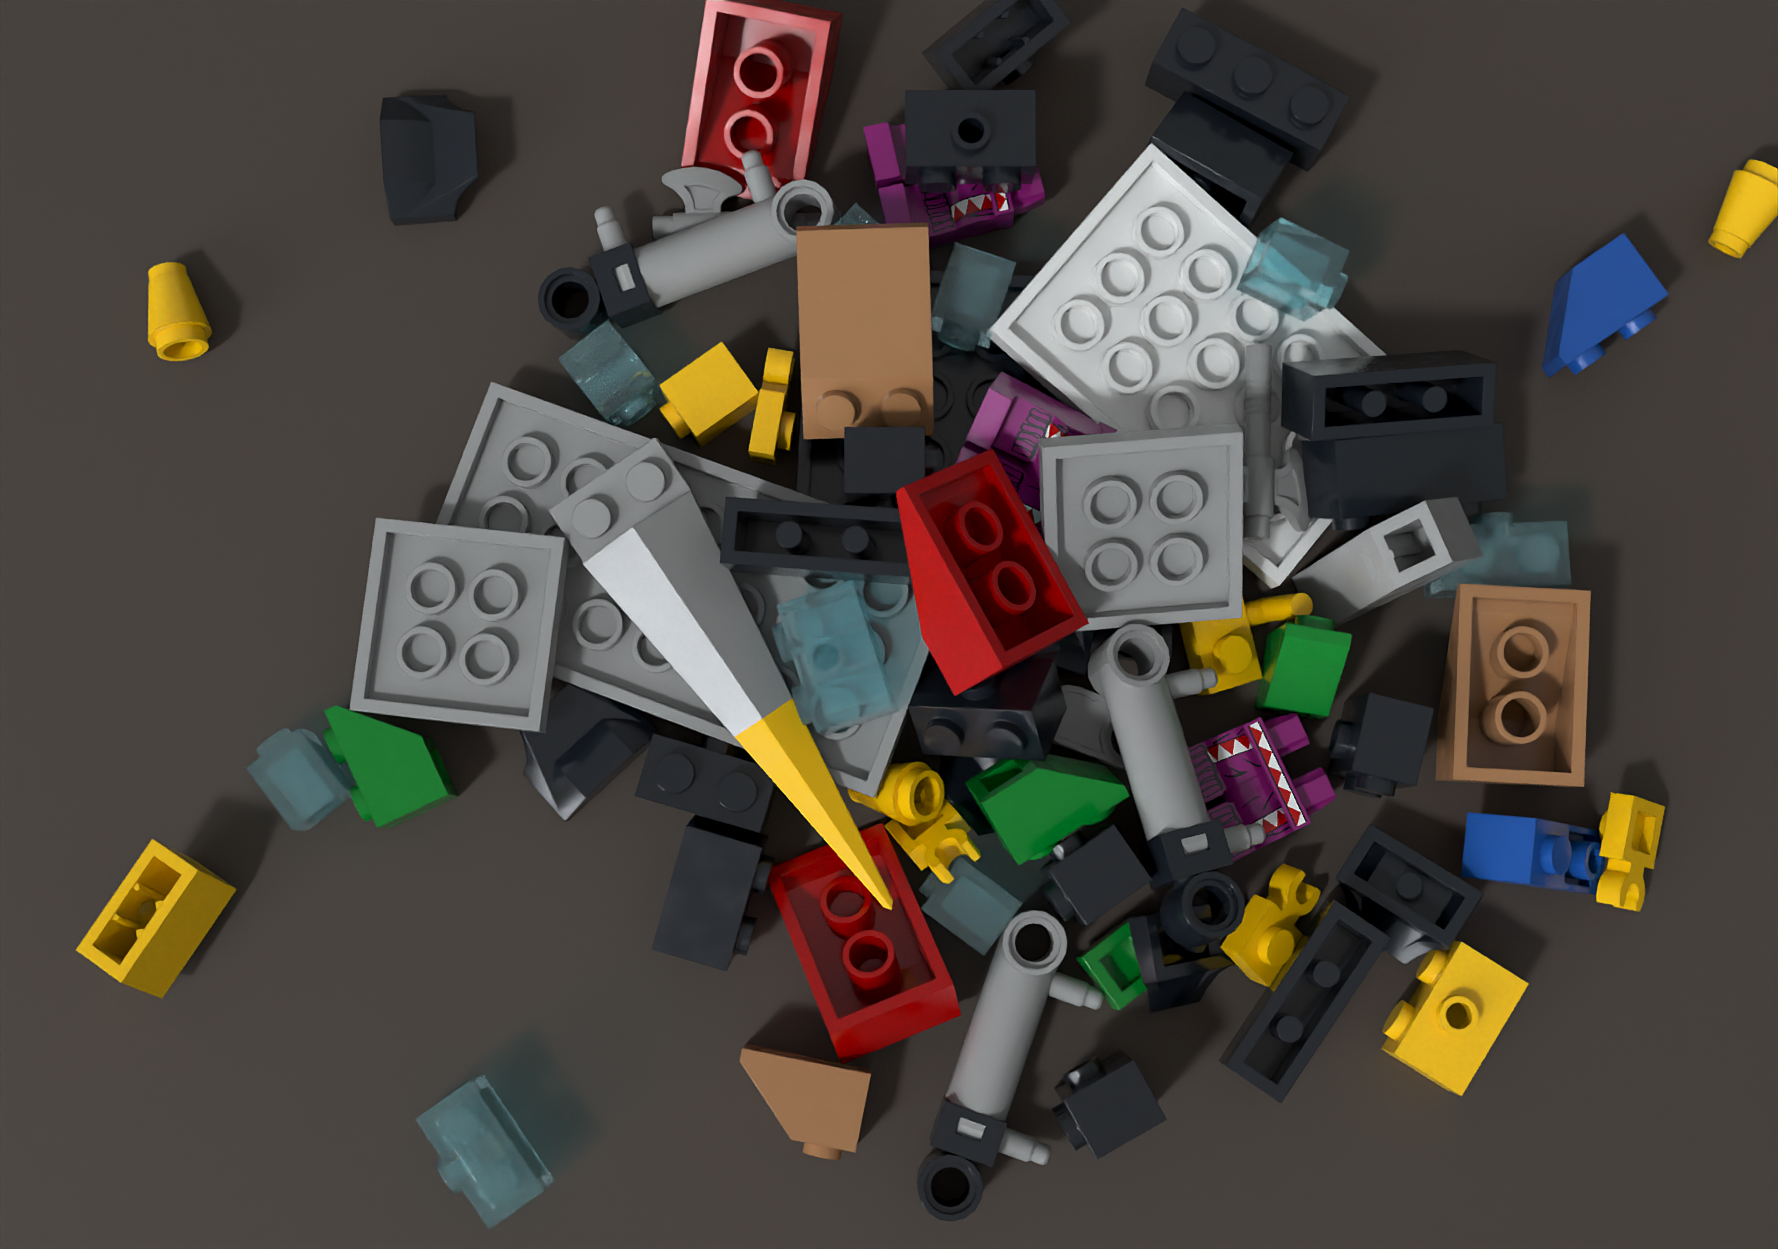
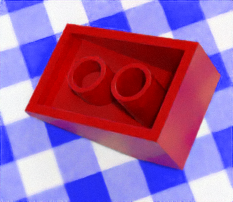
M706 0L681 168L703 167L720 171L741 184L743 188L742 193L737 195V197L752 199L744 177L745 169L741 158L744 153L757 150L760 152L764 164L768 166L777 192L791 181L808 180L832 81L843 13L781 0Z
M993 448L905 485L896 491L922 638L954 696L1033 656L1089 624Z
M883 823L862 830L860 834L893 899L892 910L884 908L829 844L773 866L768 881L841 1065L961 1016L954 984Z

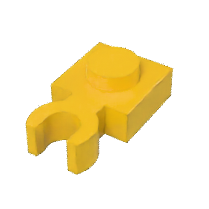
M768 347L763 383L759 391L748 450L753 462L776 465L779 449L789 451L791 449L797 415L796 413L786 411L787 397L795 363L793 358L794 352Z
M1611 792L1608 810L1603 814L1599 826V836L1602 842L1599 856L1608 858V863L1598 882L1597 902L1613 905L1616 908L1640 912L1645 897L1644 868L1654 869L1665 806L1637 796Z
M945 798L939 813L928 822H922L916 826H907L892 819L884 826L921 871L929 866L939 880L946 884L954 880L953 875L948 870L953 859L966 854L971 860L976 862L981 857L980 850L967 835L971 828Z
M1286 864L1280 865L1271 877L1267 898L1256 894L1253 895L1245 907L1241 924L1226 937L1220 946L1250 980L1270 987L1282 966L1290 959L1294 947L1303 935L1296 928V921L1300 916L1306 915L1314 908L1320 896L1318 888L1302 882L1306 875L1303 870Z

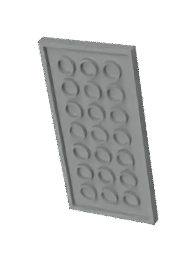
M491 382L436 524L566 538L548 510L652 439ZM661 443L694 491L720 547L726 497L829 504ZM570 544L553 677L744 749L583 565V561ZM733 572L834 782L877 799L882 781L889 768L910 712L908 705L931 656V652L922 638L913 585Z

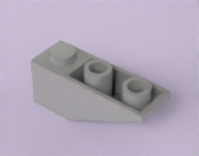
M1458 497L1425 500L1367 529L1296 574L1292 579L1298 593H1305L1312 600L1313 609L1310 616L1334 620L1335 628L1484 557Z

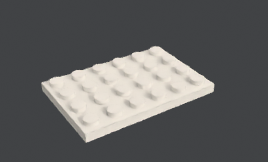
M1153 143L1139 155L985 333L1063 404L1083 413L1097 424L1102 422L1117 429V432L1238 423L1243 431V457H1245L1246 346L1252 344L1271 345V457L1274 458V469L1278 468L1284 452L1289 449H1296L1302 457L1301 440H1308L1281 427L1282 363L1386 355ZM1273 508V518L1270 519V539L1267 540L1244 539L1243 519L1242 563L1270 588L1280 586L1329 526L1332 519L1311 518L1308 529L1303 532H1297L1287 518L1279 510Z

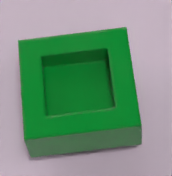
M1128 919L1122 921L1075 957L1096 987L1103 991L1104 998L1113 1010H1121L1147 990L1140 973Z

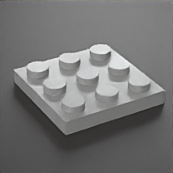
M1238 423L1038 439L1041 537L1089 624L1077 631L1122 628L1128 624H1143L1147 626L1242 618L1243 431Z
M376 518L349 710L546 733L570 549L568 539L548 535Z

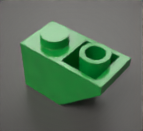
M1296 615L1295 621H1286L1284 625L1267 634L1261 664L1263 678L1259 679L1254 710L1284 715L1296 713L1298 717L1314 720L1328 717L1350 649L1352 634L1334 631V620L1310 615Z
M334 705L323 710L330 724V727L323 730L325 741L339 764L346 761L357 783V785L350 787L351 798L358 813L365 822L373 820L377 828L391 829L459 797L432 738L341 706Z
M1048 754L1045 761L1001 759L965 782L1000 843L1018 866L1029 859L1036 860L1047 856L1054 851L1053 848L1060 844L1062 838L1083 825H1092L1104 820L1114 811L1116 804L1130 796L1125 786L1104 765Z

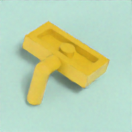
M1305 593L1263 597L1244 603L1242 596V618L1179 623L1190 669L1196 668L1199 670L1210 667L1215 670L1218 677L1215 687L1204 689L1197 695H1210L1262 679L1251 627L1267 622L1293 620L1296 618V615H1310L1313 609L1311 598Z

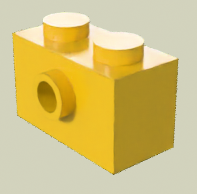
M152 838L76 948V951L120 983L163 999L237 889L193 858Z
M1455 941L1449 950H1431L1425 955L1416 972V978L1422 982L1409 1003L1401 1000L1388 1016L1382 1030L1388 1038L1381 1049L1447 1091L1462 1096L1529 983L1465 943Z

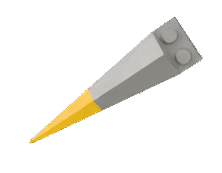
M653 438L548 510L575 549L587 570L884 908L892 910L893 899L793 699L733 572L720 564L721 547L694 491L659 439Z

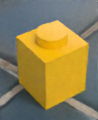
M720 342L659 385L664 397L668 401L659 410L680 439L691 433L698 445L702 447L755 410L759 392L723 342Z

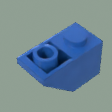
M1622 233L1580 262L1555 283L1542 369L1549 378L1566 366L1575 376L1606 354L1599 344L1616 331L1621 334L1624 340H1627L1657 319L1651 307L1669 294L1625 233Z
M1468 812L1461 877L1596 895L1597 881L1603 872L1605 857L1599 856L1601 848L1599 830L1538 818Z

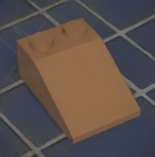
M928 222L796 226L804 439L844 438V427H925V436L934 435Z
M1479 584L1457 585L1438 712L1435 780L1545 787H1584L1591 591Z

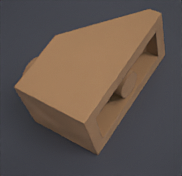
M751 1044L743 1046L740 1063L789 1138L804 1142L803 1153L831 1160H841L842 1150L856 1153L871 1077L870 1068L846 1063L841 1065L840 1062Z

